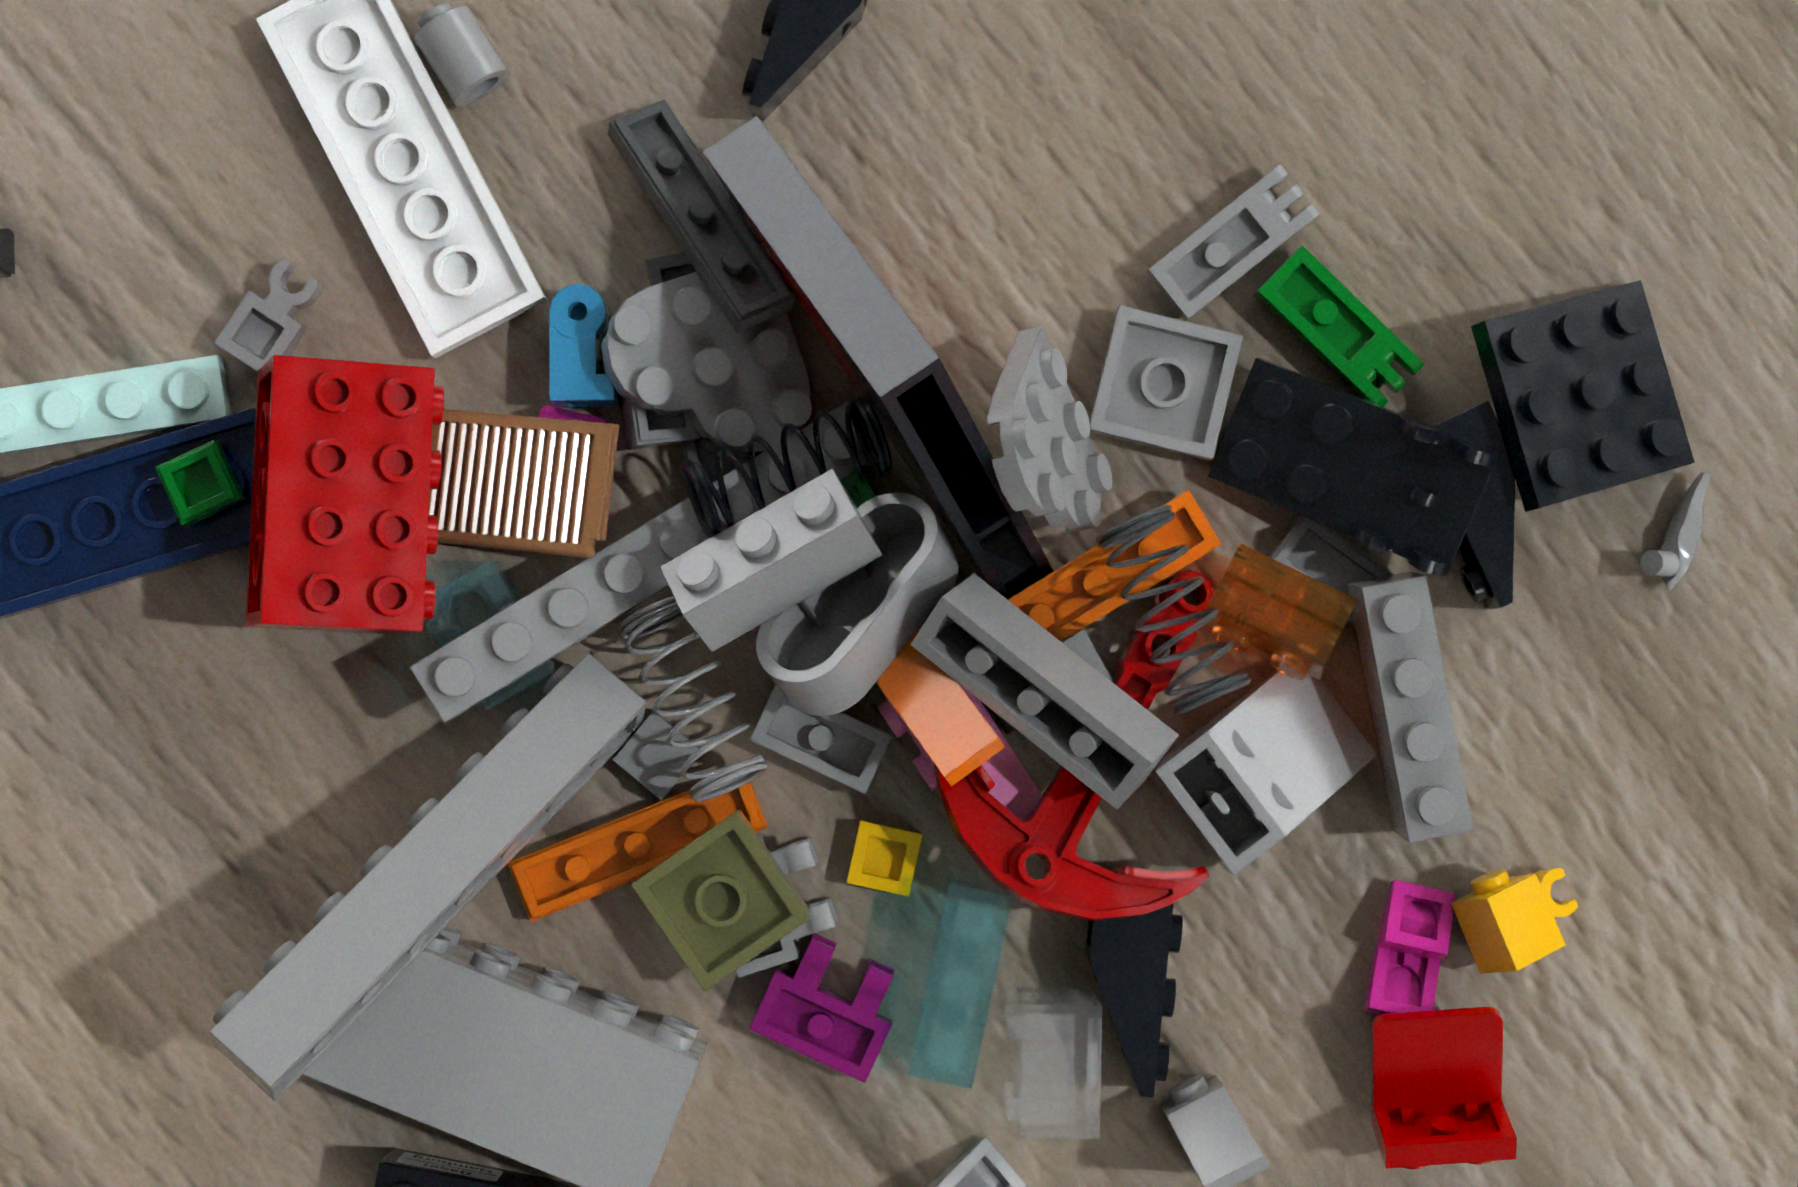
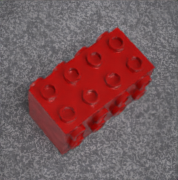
M273 355L258 370L245 627L402 635L423 631V619H432L435 608L434 581L425 580L426 554L434 555L436 552L438 518L436 515H428L429 489L437 490L441 477V453L438 450H431L432 424H441L444 411L443 386L434 385L435 368Z

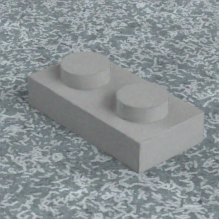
M775 684L750 737V741L866 794L893 735L843 712L828 716L805 714L794 708Z

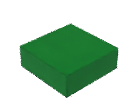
M212 440L155 467L182 526L188 527L246 500L218 441Z

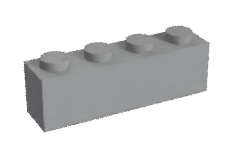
M1404 572L1349 583L1348 589L1355 617V627L1393 831L1409 843L1472 831L1473 826L1427 576L1414 572Z
M975 573L941 597L910 644L1117 810L1147 779L1179 736L1174 730Z

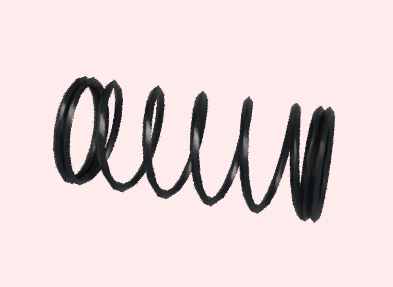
M858 396L857 399L852 398L848 402L845 411L847 436L830 414L825 411H818L813 420L815 449L797 426L792 423H785L781 431V450L784 465L766 440L758 435H753L748 446L752 480L738 458L729 449L720 447L716 455V473L720 495L701 466L691 459L688 460V463L683 461L681 472L697 519L706 536L711 538L722 532L714 500L728 528L735 524L723 478L722 453L726 454L736 466L760 510L766 507L756 469L755 441L763 445L771 456L789 491L792 492L797 488L788 455L787 430L791 429L797 434L811 455L820 475L827 472L820 443V417L826 418L837 431L853 460L861 482L865 483L867 478L856 450L852 422L859 444L870 467L880 476H884V473L889 474L892 468L889 446L880 421L869 401L862 396Z

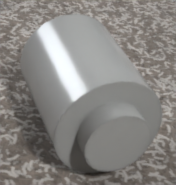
M443 3L432 8L419 19L418 24L421 29L415 35L414 42L456 106H465L480 100L498 88L509 76V70L467 6L453 8L450 3Z

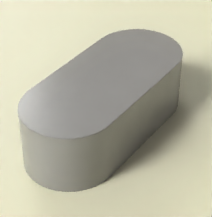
M887 493L874 497L859 506L858 510L879 547L882 556L760 625L756 638L758 660L788 702L797 710L813 716H828L845 711L855 705L866 695L917 630L926 622L941 597L952 589L959 569L956 550L933 510L921 498L908 493Z

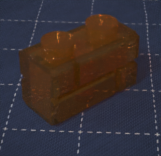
M1240 544L1206 609H1218L1219 614L1208 622L1207 625L1214 628L1211 635L1219 642L1226 640L1234 642L1232 648L1234 650L1244 652L1248 645L1272 656L1269 661L1270 665L1286 676L1297 680H1304L1306 675L1309 674L1320 680L1355 614L1358 600Z

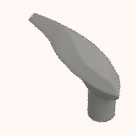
M1700 472L1688 488L1671 518L1661 549L1648 550L1641 557L1640 566L1642 571L1647 575L1660 576L1669 590L1681 580L1696 553L1702 531V505L1711 477L1710 474Z

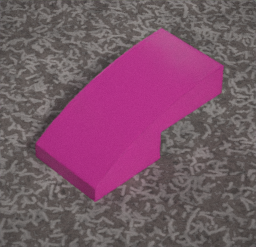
M1399 880L1391 882L1374 949L1363 1013L1379 1016L1391 1013L1433 1011L1440 961L1448 955L1454 914L1451 902L1456 900V894Z

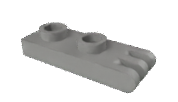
M1281 164L1147 270V275L1184 321L1189 320L1320 214L1313 203L1301 209L1293 219L1286 212L1289 206L1304 195V192L1297 184L1277 199L1270 192V189L1281 184L1288 175V172Z

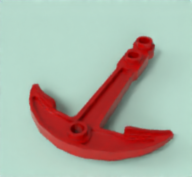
M1187 570L1177 573L1168 579L1163 586L1197 576L1205 578L1204 582L1196 588L1200 594L1199 604L1196 606L1190 605L1182 597L1155 614L1142 626L1168 621L1213 608L1215 592L1211 582L1206 576L1197 571ZM1183 587L1160 593L1159 604L1181 591ZM1203 617L1153 631L1142 632L1137 630L1116 665L1117 677L1113 683L1148 710L1156 694L1165 690L1183 660L1179 659L1161 664L1150 662V656L1153 653L1151 647L1152 640L1155 637H1159L1167 642ZM1196 631L1171 646L1169 655L1188 651L1197 636ZM934 763L937 789L957 840L991 881L1011 896L1038 910L1086 921L1140 916L1171 905L1190 894L1210 877L1205 866L1167 872L1122 866L1113 869L1112 872L1080 858L1076 853L1077 845L1102 798L1063 766H1060L1033 811L1024 822L988 793L995 786V783L982 765L951 786ZM1030 855H1036L1044 862L1045 872L1040 879H1034L1026 872L1025 862Z

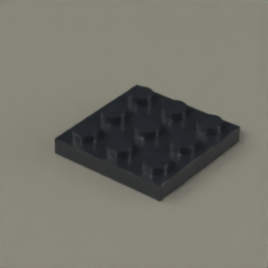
M1641 280L1485 320L1471 326L1525 512L1695 463Z

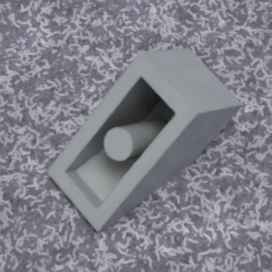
M1202 1074L1196 1075L1180 1082L1169 1090L1172 1099L1160 1104L1203 1187H1233L1269 1168L1226 1088L1217 1076L1205 1080Z

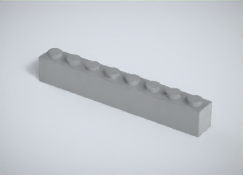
M590 653L574 668L567 663L557 670L543 689V693L546 696L530 712L525 707L515 712L499 733V737L502 740L486 756L480 752L471 756L454 777L453 782L457 785L440 802L435 798L425 802L408 822L407 828L411 831L393 849L388 844L379 848L362 867L360 875L364 878L346 896L341 892L332 895L315 913L312 923L316 926L298 944L290 940L278 948L264 965L263 971L267 975L248 994L243 990L235 992L217 1010L213 1017V1021L217 1025L210 1031L216 1049L272 1100L276 1102L642 725L646 701Z

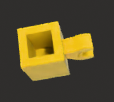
M1563 868L1540 870L1534 874L1509 877L1506 869L1492 871L1470 882L1473 892L1451 902L1480 974L1518 971L1566 946L1555 918L1571 915L1578 908V903L1576 899L1554 902L1550 893L1553 882L1566 876Z

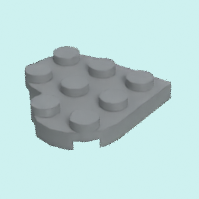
M694 272L649 286L622 302L617 308V312L609 320L607 335L602 341L601 349L605 372L618 394L623 398L628 396L640 407L656 411L654 414L661 416L686 413L698 435L704 439L708 437L719 447L734 451L735 455H748V446L753 435L762 437L774 449L775 445L781 441V431L785 423H792L799 428L811 416L812 405L810 402L811 391L808 372L786 312L736 333L699 274ZM788 429L787 437L794 434L795 432L791 429ZM755 441L754 454H761L766 451L763 445Z
M1042 326L1018 331L991 398L987 417L988 425L1000 423V440L1004 456L992 459V464L1001 491L1015 512L1028 509L1030 511V518L1045 516L1052 528L1065 525L1066 533H1072L1098 527L1101 522V493L1110 491L1112 488V472L1109 462L1104 454H1095L1089 436V417L1082 402L1074 401L1068 387L1067 368L1061 351L1057 347H1051Z

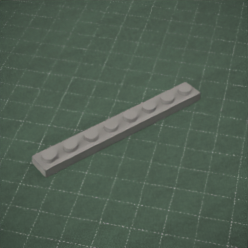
M850 400L828 412L838 422L846 436L845 411ZM820 417L819 435L827 471L833 469L839 480H842L856 471L855 465L837 431L826 418ZM812 422L800 430L815 449ZM852 422V431L858 457L862 467H865L869 463L859 444ZM794 433L787 437L791 470L796 488H799L820 476V473L797 434ZM780 441L773 450L784 465ZM764 451L755 457L756 469L762 495L767 506L787 495L790 491L768 452ZM748 461L743 464V467L745 468L746 472L752 480L750 465ZM737 468L723 476L735 524L759 511L748 486ZM718 480L713 482V485L720 495ZM688 497L599 551L593 558L586 559L410 666L411 671L445 724L668 588V582L660 566L709 539L697 519L690 498ZM714 500L723 531L727 529L728 526L718 505Z

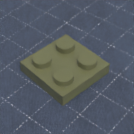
M740 809L631 884L704 992L813 916Z

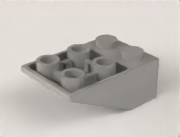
M1299 653L1166 753L1151 773L1221 866L1232 875H1235L1286 837L1374 759L1377 753L1306 659Z

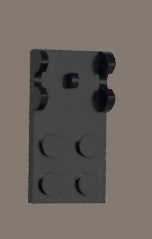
M1259 357L1255 358L1208 477L1350 535L1349 537L1354 542L1367 549L1397 554L1409 560L1408 563L1418 570L1433 575L1446 576L1451 570L1500 453Z

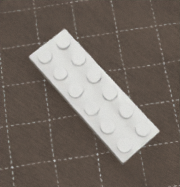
M290 0L256 18L432 357L436 359L547 301L539 282L392 0Z

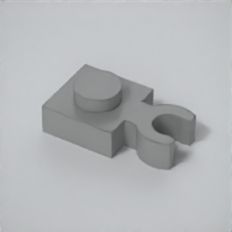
M284 259L280 260L270 272L268 281L270 292L267 297L263 299L249 290L214 344L257 372L273 355L290 356L307 330V327L295 320L293 316L298 309L309 307L317 301L322 292L323 284L310 277L300 292L289 293L286 283L288 277L293 273L295 266Z

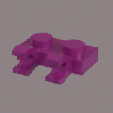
M814 933L795 975L779 967L776 968L749 1030L865 1083L892 1027L893 1020L878 1014L877 1011L893 979L894 969L871 959L853 1001L845 999L818 986L837 943Z

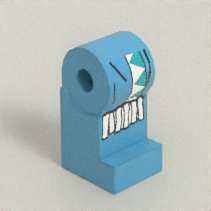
M573 284L565 286L556 293L551 301L549 311L550 402L555 407H620V394L616 391L608 375L602 374L601 345L608 331V324L611 319L610 311L598 292L588 285Z

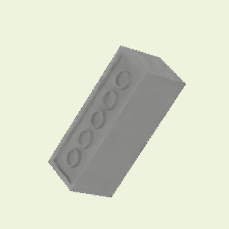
M447 925L303 1073L307 1077L581 1187H650L708 1041L696 1037L699 1031L698 1027L677 1017L663 1015L661 1022L638 1014L637 1011L640 1005L620 994L604 991L602 998L581 991L578 989L580 980L563 971L545 967L541 975L518 965L521 957L503 947L486 943L483 950H479L459 942L462 933Z

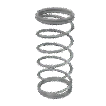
M672 596L654 602L629 615L621 621L617 631L620 632L619 636L627 640L624 648L628 652L640 655L659 652L641 669L638 679L642 683L647 685L674 683L656 699L652 711L660 716H677L691 713L669 732L666 742L670 746L680 748L708 743L683 764L680 772L683 777L689 779L705 778L695 784L689 791V794L693 795L692 800L701 802L718 797L751 782L764 774L768 765L765 764L764 756L759 754L719 769L699 773L686 772V769L699 757L725 740L747 730L750 724L744 723L727 731L696 740L683 742L672 740V737L690 721L711 708L734 698L736 694L729 692L716 699L677 710L663 711L658 708L661 702L675 690L699 675L720 667L722 663L716 660L697 670L664 679L650 680L644 677L645 673L660 659L675 649L701 638L697 632H694L678 641L665 645L642 649L631 647V642L634 639L658 632L685 618L675 597Z

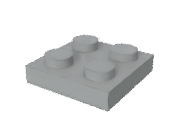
M1119 305L1090 417V432L1207 461L1213 460L1243 335Z

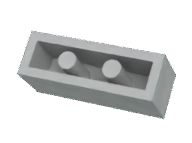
M831 469L660 567L683 616L711 652L879 558L882 556V553L858 508L834 470Z

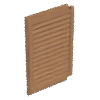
M444 409L441 424H432L431 450H438L441 453V477L438 489H429L428 515H436L438 518V542L593 558L595 555V540H606L619 425Z

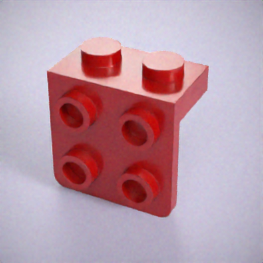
M1488 1006L1381 1014L1374 1018L1371 1024L1372 1126L1386 1169L1401 1167L1421 1169L1428 1165L1456 1163L1482 1165L1491 1161L1516 1159L1517 1137L1502 1102L1503 1020L1496 1008Z

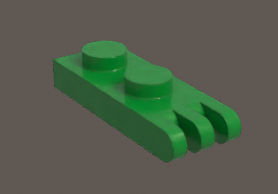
M1303 245L1254 293L1362 399L1382 407L1388 403L1383 393L1372 384L1376 378L1394 393H1398L1406 384L1404 379L1389 365L1393 360L1411 375H1415L1424 366L1422 361Z

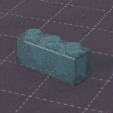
M951 877L947 878L908 1059V1075L972 1089L1013 898L1002 888Z

